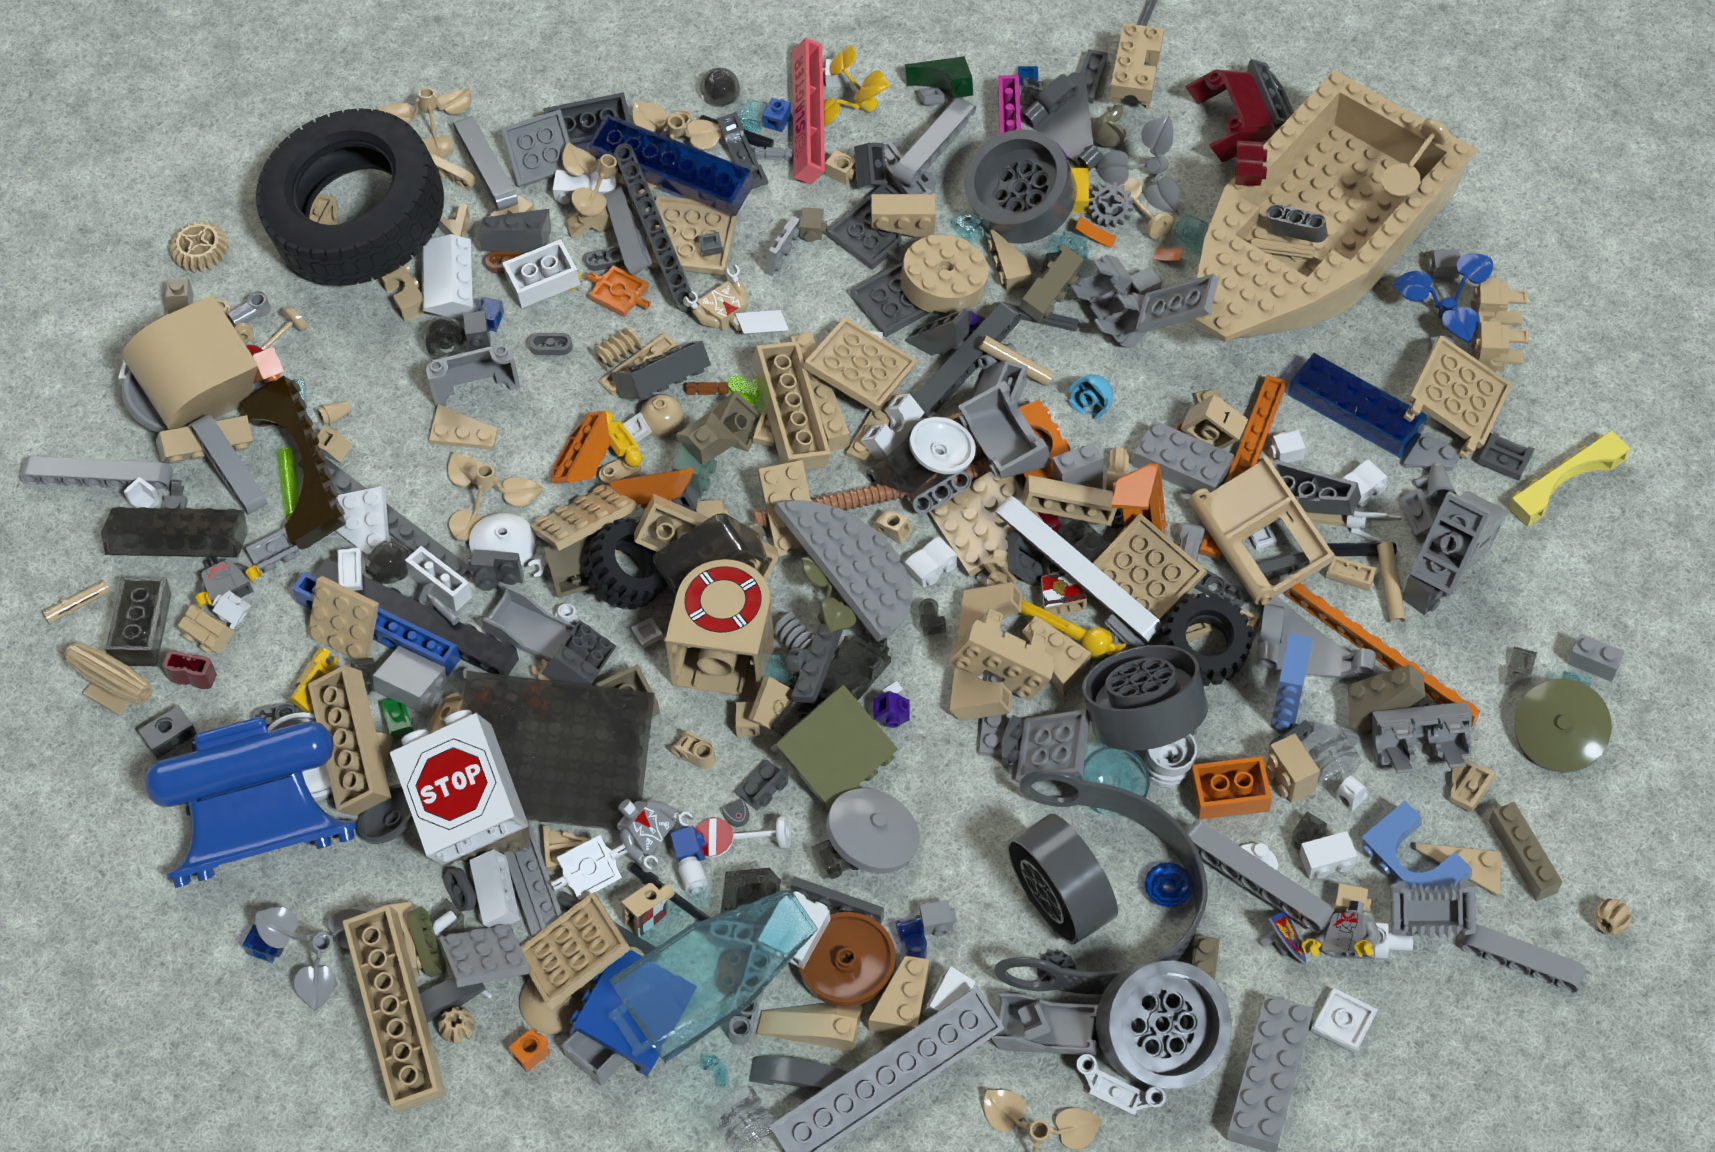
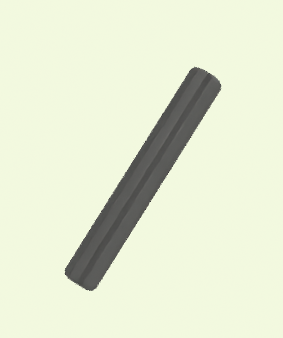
M1008 304L1022 314L1021 320L1070 331H1077L1078 319L1052 313L1049 318L1044 317L1041 322H1038L1021 310L1020 306Z

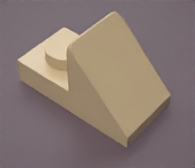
M459 203L458 212H454L453 220L440 219L441 229L445 235L453 234L466 237L470 219L468 204Z

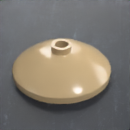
M530 977L524 984L520 994L519 1005L522 1016L533 1029L541 1033L558 1035L570 1032L573 1025L569 1022L576 1009L580 1012L582 1011L585 1004L581 1003L588 989L592 991L591 986L587 982L582 988L575 991L561 1004H558L551 1010Z

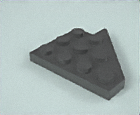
M889 184L879 186L827 230L828 237L872 270L886 258H889L895 264L902 262L901 234L871 227V195L900 194Z

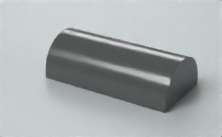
M624 92L543 108L544 114L559 109L562 111L572 145L633 133Z

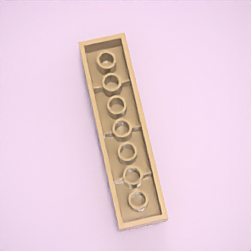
M386 905L344 920L343 925L391 1108L402 1112L447 1096L397 911L390 905Z

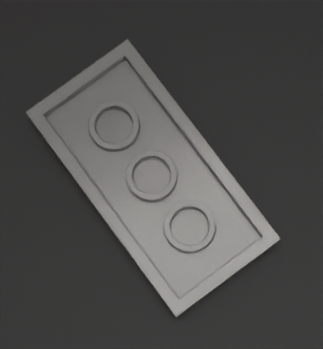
M1210 274L1145 293L1136 329L1140 333L1209 315L1219 278L1215 274Z

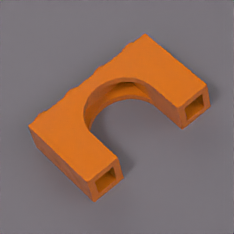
M1039 399L1018 408L1036 436L1038 435L1045 440L1052 450L1049 454L1052 464L1042 469L1020 474V480L1024 487L1028 475L1053 480V457L1070 451L1067 440H1063L1060 435L1059 426L1057 423L1052 422L1048 407H1044Z

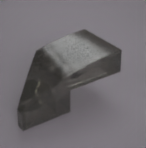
M1514 646L1504 683L1505 686H1509L1532 674L1537 652Z
M446 898L429 917L435 922L450 910L457 919L445 928L444 931L448 934L463 933L464 914Z

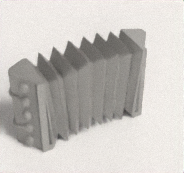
M1459 880L1456 887L1452 883L1449 888L1443 885L1441 890L1438 885L1435 886L1434 890L1429 885L1424 889L1421 884L1417 888L1415 883L1410 888L1405 881H1399L1391 885L1389 898L1391 906V933L1405 936L1409 930L1411 936H1413L1417 931L1419 936L1422 937L1426 932L1429 938L1434 933L1439 938L1445 933L1449 938L1452 931L1458 936L1460 930L1465 935L1475 934L1477 921L1475 885L1466 882V880Z

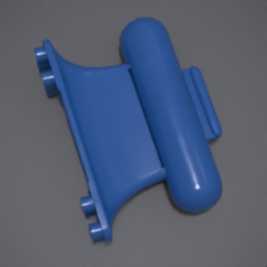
M256 717L200 732L195 735L198 751L160 760L152 764L145 774L144 788L148 798L154 804L163 808L189 803L192 836L189 850L184 860L166 874L168 880L173 879L175 888L188 885L191 882L190 874L197 873L198 881L213 878L215 875L213 868L219 867L221 864L302 842L315 841L317 849L328 847L332 843L330 836L337 834L340 843L353 840L355 837L353 830L357 828L356 821L339 820L327 814L314 800L305 783L302 772L326 764L331 758L334 749L330 731L323 724L316 721H306L268 732L265 719Z

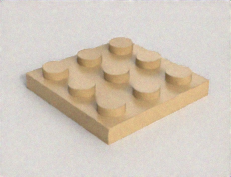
M321 576L316 581L308 637L365 664L370 658L379 603Z

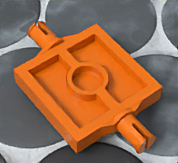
M614 265L602 276L591 271L587 275V280L596 283L595 288L589 294L590 300L623 317L635 305L649 309L651 301L642 298V295L649 288L648 282Z

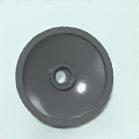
M401 784L389 787L391 798L361 813L358 820V833L366 842L370 844L389 842L404 833L413 823L414 819Z

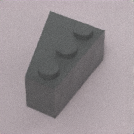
M549 209L483 217L479 227L481 250L530 252L545 246L551 232Z

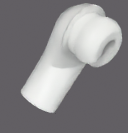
M450 910L433 924L438 944L439 937L444 936L441 932L457 920L455 914Z

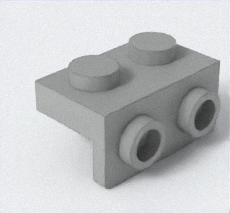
M286 528L246 547V551L253 564L260 571L263 570L264 573H267L276 568L275 564L281 560H284L286 563L296 558L295 553L299 552V548L297 545L294 546L290 543Z

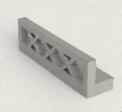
M889 139L882 142L885 148L884 156L886 158L884 160L886 161V181L900 194H932L921 178L913 186H909L892 177L895 166L903 156Z

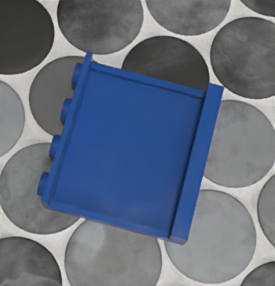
M629 950L602 973L595 976L592 982L596 983L593 991L588 989L581 1003L585 1005L581 1012L576 1009L569 1022L573 1025L569 1033L573 1034L575 1030L637 1064L641 1067L639 1072L648 1076L697 987L633 950Z

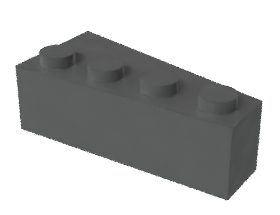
M1276 459L1273 462V466L1305 512L1353 515L1361 499L1358 482Z

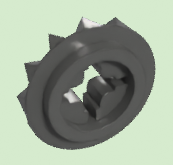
M1051 950L1040 958L1056 965L1062 964V968L1076 970V963L1072 960L1071 955L1068 956L1062 950L1060 952ZM1037 968V975L1042 982L1055 978L1053 974Z

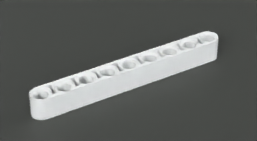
M1012 495L995 511L1006 524L1019 533L1112 614H1115L1143 640L1149 642L1163 626L1158 618Z

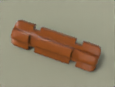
M688 382L686 384L687 395H696V393H699V395H716V393L727 395L729 392L728 382H719V384H716V382H698V384Z

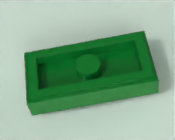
M391 698L380 701L391 736L397 738L414 732L406 705Z

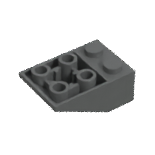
M579 620L542 674L580 700L611 656L616 645Z

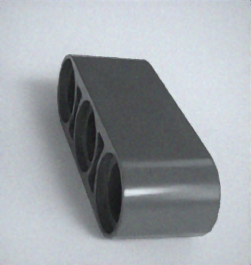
M1276 204L1268 207L1266 210L1268 228L1273 233L1315 243L1324 241L1328 236L1326 220L1321 214Z

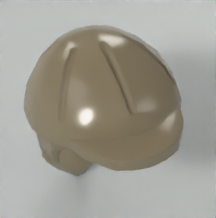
M1114 105L1112 111H1106L1095 119L1092 133L1095 141L1101 146L1114 147L1124 141L1126 131L1114 123L1120 120L1123 115L1122 105Z

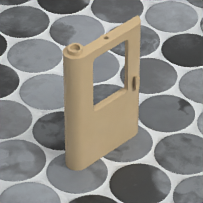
M1267 455L1263 456L1258 464L1211 493L1203 488L1194 492L1189 498V503L1257 605L1269 604L1276 596L1326 567L1335 557ZM1280 519L1286 525L1310 563L1280 583L1270 585L1244 546L1243 541L1272 522Z

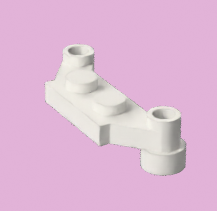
M1084 1054L1077 1060V1068L1085 1075L1091 1088L1089 1094L1136 1115L1139 1110L1151 1107L1158 1108L1166 1102L1167 1096L1163 1089L1152 1087L1147 1092H1144L1100 1071L1098 1062L1092 1055ZM1091 1061L1092 1067L1087 1070L1085 1063ZM1156 1093L1161 1095L1159 1102H1154L1153 1096Z

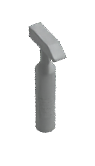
M429 583L425 585L419 600L426 602L429 598L432 605L449 622L456 625L460 620L459 617L439 598H434L430 594L435 584Z

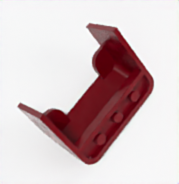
M1216 69L1185 86L1197 104L1203 103L1225 90L1229 93L1237 114L1229 118L1225 124L1228 135L1209 144L1221 162H1226L1236 157L1237 141L1263 142L1273 136L1275 125L1257 83L1249 72Z

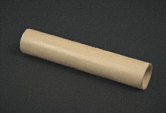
M987 335L984 336L978 347L1002 362L1007 360L1027 366V376L1045 386L1050 383L1054 375L1048 369Z
M1385 542L1377 545L1389 620L1391 624H1393L1394 619H1400L1401 623L1406 621L1394 548L1392 543Z

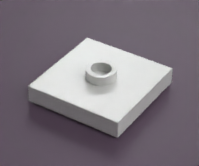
M1332 988L1311 1031L1357 1053L1378 1009Z

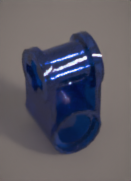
M916 915L914 919L902 922L896 920V929L905 955L926 959L927 941L920 916ZM914 947L921 948L920 951H912L911 949Z

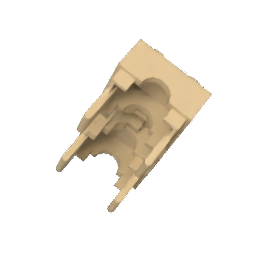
M1123 23L1111 83L1110 97H1112L1114 105H1117V101L1120 102L1125 96L1133 95L1138 101H1141V105H1146V109H1150L1163 43L1164 28Z
M1488 278L1486 281L1479 283L1478 286H1474V299H1471L1470 308L1475 310L1480 318L1479 327L1471 340V347H1475L1472 357L1494 372H1503L1505 367L1503 364H1523V351L1509 350V343L1528 344L1529 331L1526 329H1510L1509 325H1522L1521 312L1507 311L1508 304H1527V291L1509 290L1507 282L1500 281V278Z
M988 608L985 622L983 623L976 619L967 629L965 636L961 635L955 642L948 662L978 676L985 670H988L1002 677L1001 682L1011 692L1031 700L1052 678L1055 662H1053L1054 656L1045 652L1048 636L1034 630L1030 645L1026 644V641L1007 632L1001 637L1003 632L1000 631L1003 614Z

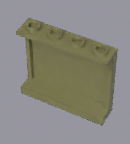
M845 685L832 692L770 747L775 755L780 753L813 791L824 804L825 808L823 811L825 812L830 810L834 801L843 793L862 788L859 784L865 779L869 781L878 774L876 769L881 764L883 766L889 764L895 758L893 754L898 750Z

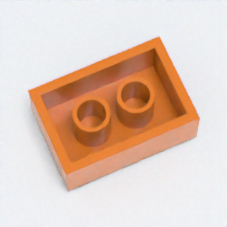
M1263 756L1192 765L1190 779L1199 820L1270 811L1272 796Z

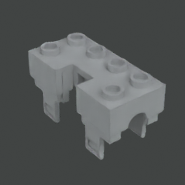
M1106 254L1104 257L1101 256L1098 260L1093 261L1098 269L1095 273L1087 275L1085 278L1082 277L1077 282V285H1071L1070 287L1078 298L1092 303L1090 307L1098 317L1094 322L1100 331L1112 334L1121 346L1131 348L1147 333H1140L1136 329L1145 296L1137 293L1127 294L1125 289L1133 281L1132 277L1117 257Z
M1466 702L1372 712L1373 754L1377 763L1382 765L1392 764L1397 774L1413 772L1410 762L1415 759V753L1412 745H1418L1417 738L1427 737L1435 756L1445 759L1449 768L1466 766L1463 756H1471L1469 727L1472 724V712Z

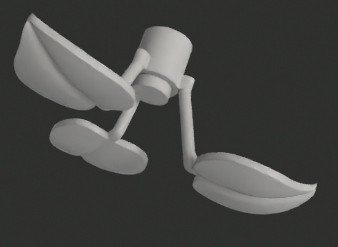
M1164 116L1146 123L1141 132L1143 144L1151 148L1150 152L1155 157L1149 158L1147 163L1128 165L1127 154L1115 150L1103 155L1105 158L1097 164V171L1110 185L1117 182V186L1127 181L1129 177L1128 169L1147 167L1149 172L1157 173L1154 178L1155 184L1150 185L1146 190L1149 204L1161 211L1175 213L1178 212V185L1173 179L1168 177L1159 179L1169 166V161L1163 154L1170 150L1173 143L1172 121L1170 116Z
M283 907L258 911L255 923L259 936L270 947L283 948L288 944L290 938L309 941V948L316 954L313 968L304 967L297 972L294 978V989L312 1009H318L329 999L335 985V977L329 967L318 968L322 954L331 948L332 939L334 938L340 947L350 949L343 921L367 912L357 909L337 911L330 917L327 923L328 929L333 934L329 935L325 932H320L313 937L310 935L292 934L297 929V918L291 910Z

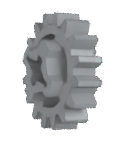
M1106 182V187L1103 188L1101 185H1098V192L1092 191L1094 198H1089V204H1091L1089 212H1093L1091 214L1092 219L1098 218L1097 222L1099 225L1105 222V226L1108 228L1110 223H1113L1114 228H1116L1117 222L1125 224L1124 218H1131L1129 212L1134 211V206L1131 205L1134 203V198L1130 197V190L1125 191V185L1119 188L1117 187V182H1114L1113 186ZM1111 202L1114 203L1112 207H1108V205H1110Z

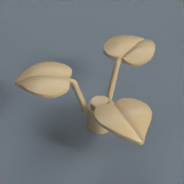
M423 88L419 91V99H416L415 109L410 104L398 103L389 106H378V110L393 114L409 125L411 119L416 118L419 107L424 112L429 113L433 138H426L423 142L429 153L445 158L453 152L454 143L447 135L437 137L433 111L436 106L439 110H445L447 114L451 115L467 111L470 106L471 91L470 88L437 97L432 88Z
M638 99L634 102L632 117L639 131L652 134L656 129L662 130L666 127V132L670 136L664 160L660 157H653L644 166L645 177L656 184L655 188H666L678 177V165L675 162L668 161L674 138L681 136L682 132H684L686 137H691L690 143L692 146L700 150H709L718 143L722 136L719 124L714 122L693 120L688 125H684V119L679 115H672L667 119L665 110L657 104L643 102Z
M569 142L566 144L562 155V163L568 173L580 177L584 173L590 175L597 169L599 179L594 191L586 187L577 188L571 197L572 204L578 213L589 217L597 216L605 210L607 205L606 198L603 195L597 194L603 179H608L614 174L616 186L624 185L628 189L623 175L620 174L618 176L617 160L614 156L605 154L596 163L595 157L589 152L577 148ZM631 173L629 177H633L636 174ZM646 179L648 186L652 192L655 189L656 184ZM642 189V190H639L636 194H637V195H640V194H642L645 190H643V189Z
M453 452L448 465L450 481L459 487H467L471 483L477 484L478 493L473 514L467 510L455 512L449 520V529L457 540L469 541L473 527L484 518L477 516L482 490H489L494 484H496L501 493H504L505 502L514 507H524L531 504L542 492L543 487L534 481L520 477L506 479L502 487L499 483V478L494 477V468L492 466Z
M988 1089L984 1097V1111L989 1124L997 1131L1004 1133L1011 1131L1015 1124L1018 1127L1029 1128L1028 1136L1034 1143L1032 1152H1037L1039 1144L1045 1143L1050 1133L1054 1135L1061 1134V1142L1067 1148L1073 1150L1083 1149L1090 1145L1102 1124L1100 1117L1092 1112L1078 1108L1066 1109L1057 1115L1055 1123L1059 1130L1049 1127L1048 1123L1043 1120L1023 1123L1019 1122V1120L1025 1116L1026 1104L1019 1094L1008 1090Z

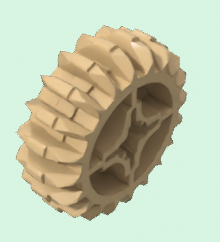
M195 221L194 225L187 223V227H180V233H174L175 236L171 239L170 250L174 261L180 268L183 267L186 271L191 269L194 273L198 268H200L202 273L205 267L212 270V264L219 266L218 260L224 261V255L228 251L225 233L212 222L207 224L203 221L199 224ZM211 239L214 241L213 245L210 244ZM185 247L188 248V252H187V253L184 252Z

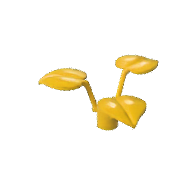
M847 45L845 49H842L834 57L830 65V71L834 75H839L843 71L859 90L854 95L855 103L841 99L835 101L833 98L826 99L824 101V127L829 125L839 114V104L848 105L857 110L861 107L867 113H871L878 105V100L874 96L891 87L884 74L879 70L870 73L864 79L862 87H860L847 71V68L853 65L856 59V50L852 45Z

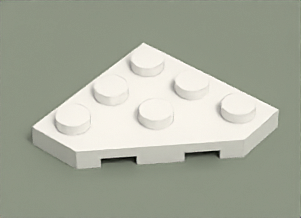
M379 486L338 495V502L345 512L343 516L346 524L336 531L356 547L361 548L367 555L390 552L385 488Z

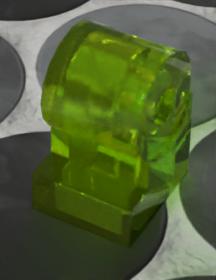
M736 375L728 381L729 395L736 391L748 403L756 405L761 394L757 377L754 376L752 381L746 380L743 376Z

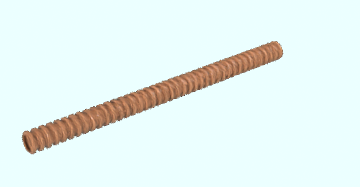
M984 460V463L977 462L976 465L971 463L965 470L970 475L971 481H975L991 471L989 467L991 463L987 460ZM930 472V475L924 473L923 476L917 475L916 478L910 476V479L903 478L902 481L897 479L896 482L890 481L888 484L883 482V485L878 483L874 487L873 485H869V488L864 486L861 490L859 488H856V491L850 489L847 493L846 491H842V494L836 492L835 495L829 494L828 497L822 495V498L815 497L814 500L811 499V502L848 511L851 507L853 509H856V506L862 508L865 504L870 506V503L876 505L877 502L883 503L884 500L887 502L890 499L897 500V497L903 499L904 496H907L908 498L913 491L938 477L941 473L934 474V472ZM964 474L957 475L954 482H961L964 479ZM939 486V487H937L936 490H935V492H936L937 489H939V488H940V490H944V487H945V486ZM764 508L759 512L754 510V521L761 527L768 528L770 524L767 510H764Z

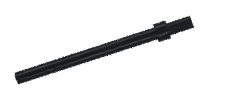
M636 863L631 865L629 871L643 880L642 883L644 885L653 883L658 889L665 885L659 881V877L654 873L644 872ZM674 892L675 895L669 900L709 928V922L712 918ZM716 927L714 929L718 933H722L725 931V929L722 927Z

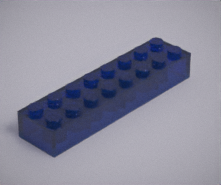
M606 114L587 146L590 155L594 156L598 162V159L605 154L615 157L616 147L620 144H628L632 147L647 182L733 216L737 215L755 184L752 171L748 168L609 114ZM625 154L622 159L628 158L630 154ZM617 162L616 167L618 168V170H620V167ZM632 172L630 175L635 176L637 172Z

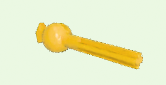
M1022 599L1021 614L1032 619L1037 616L1061 633L1081 642L1082 647L1091 652V658H1104L1107 655L1112 656L1126 650L1125 643H1113L1111 633L1105 628L1094 627L1086 630Z

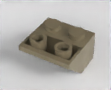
M588 536L560 551L551 545L543 547L558 598L591 589L588 583L589 577H585L584 573L586 566L583 565L584 551L590 543Z

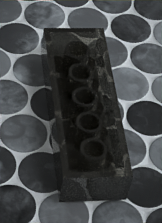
M116 507L111 509L101 531L105 555L238 558L248 529L244 510Z

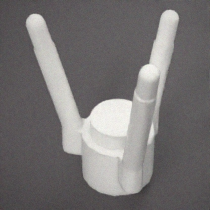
M1354 511L1353 515H1348L1346 527L1352 528V534L1360 535L1375 543L1384 542L1361 531L1360 528H1365L1367 519L1401 520V516L1388 515V513Z

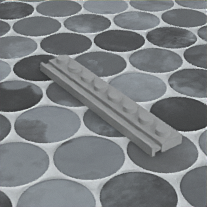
M507 763L506 765L510 773L512 782L514 784L515 790L517 792L518 798L520 800L521 806L523 808L524 814L529 821L512 769L510 767V764ZM529 821L530 847L523 848L519 852L507 851L503 853L506 855L516 891L532 937H534L562 916V912Z

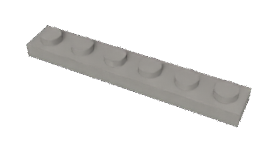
M987 670L986 681L1001 682L1002 677ZM1007 714L983 717L979 755L1002 757V740Z

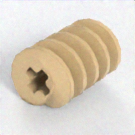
M625 327L622 329V333L617 332L615 337H608V341H602L600 345H595L593 350L596 360L607 371V363L614 367L613 359L620 363L622 362L621 354L628 358V350L635 354L634 346L640 350L643 349V346L637 335Z

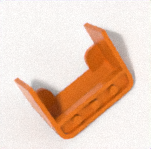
M1150 463L1119 477L1117 482L1113 483L1111 507L1123 509L1124 530L1141 513L1161 532L1165 533L1166 515L1160 464Z

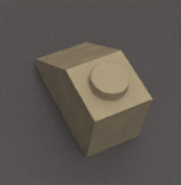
M188 278L167 280L166 301L168 314L193 304L194 292Z

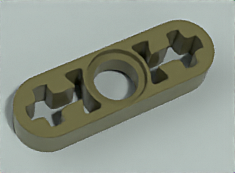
M421 906L408 911L407 922L424 972L429 977H435L444 973L445 962L428 912Z

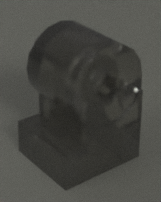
M931 598L922 600L919 604V618L923 636L945 633V617L939 616L937 601Z
M1306 812L1292 833V846L1300 851L1301 844L1312 841L1315 835L1322 838L1326 832L1327 823Z

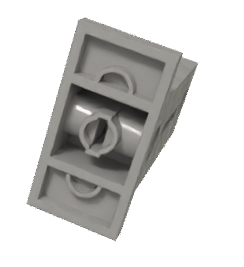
M1449 491L1444 498L1410 574L1452 595L1462 574L1490 550L1508 510L1469 491H1466L1461 496Z

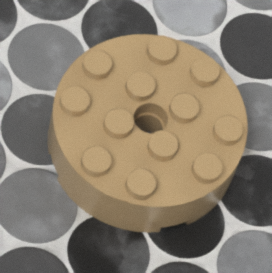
M930 235L916 241L906 251L901 271V288L905 296L914 305L930 313L937 311L945 312L946 315H949L969 306L973 309L983 297L988 277V264L983 254L970 244L969 241L947 235Z

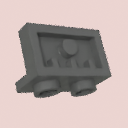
M766 760L736 791V795L758 811L761 806L766 807L771 802L772 795L777 790L782 791L788 784V770L784 767L780 770L770 761Z

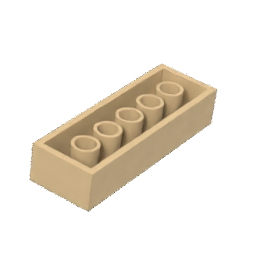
M799 342L756 346L752 362L781 464L803 460L805 470L826 467L831 452L807 370L802 368L804 359Z
M656 494L652 495L634 532L636 543L696 568L714 560H735L753 567L762 575L765 581H767L779 557L777 547Z
M343 665L309 683L308 686L316 722L323 724L330 731L333 738L334 749L326 766L337 812L356 816L391 798L362 671Z

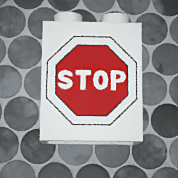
M462 710L449 715L444 720L446 727L429 734L428 730H418L407 734L401 740L403 746L390 752L426 856L441 865L447 864L529 826L492 725L477 713L472 714L470 710Z

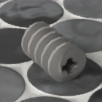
M793 612L781 618L775 627L774 634L777 638H780L781 643L785 644L789 651L793 648L807 649L811 646L814 637H812L810 631H806L807 627L805 625H801L800 619H795L796 615Z

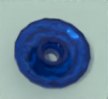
M1170 862L1160 863L1152 867L1147 873L1144 882L1145 891L1150 900L1164 907H1177L1185 903L1191 896L1193 889L1192 877L1188 871L1182 866ZM1170 885L1173 889L1167 891L1164 889V886Z

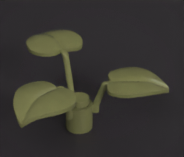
M803 557L801 562L806 578L818 587L827 586L828 588L826 597L821 605L822 610L817 616L818 621L821 624H826L830 634L853 627L856 623V617L850 609L851 607L849 605L845 606L842 602H838L830 597L833 586L811 557Z

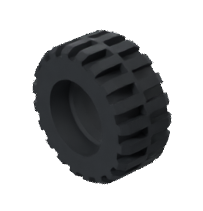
M628 518L625 521L624 519H618L613 523L610 522L590 541L584 551L583 565L586 566L584 573L585 577H589L588 583L590 587H594L597 591L595 594L600 598H605V602L610 605L614 603L617 608L625 609L627 607L631 610L648 605L668 587L671 582L670 578L673 577L674 573L672 568L674 559L636 543L634 532L639 522L637 523L635 519ZM615 550L625 551L637 560L641 567L642 578L632 577L621 569L615 557Z
M1199 593L1195 599L1193 596L1185 598L1183 603L1179 602L1174 607V610L1170 612L1161 638V645L1182 648L1195 656L1199 664L1204 686H1209L1212 681L1214 685L1222 684L1224 679L1228 681L1233 678L1235 673L1239 672L1244 665L1253 642L1251 638L1253 633L1252 626H1247L1249 619L1246 614L1241 615L1240 611L1242 608L1237 604L1235 606L1231 605V599L1224 597V600L1218 598V594L1211 593L1210 597H1206L1205 593ZM1198 623L1213 625L1224 634L1228 645L1224 653L1216 656L1202 655L1189 645L1186 639V630L1188 627Z

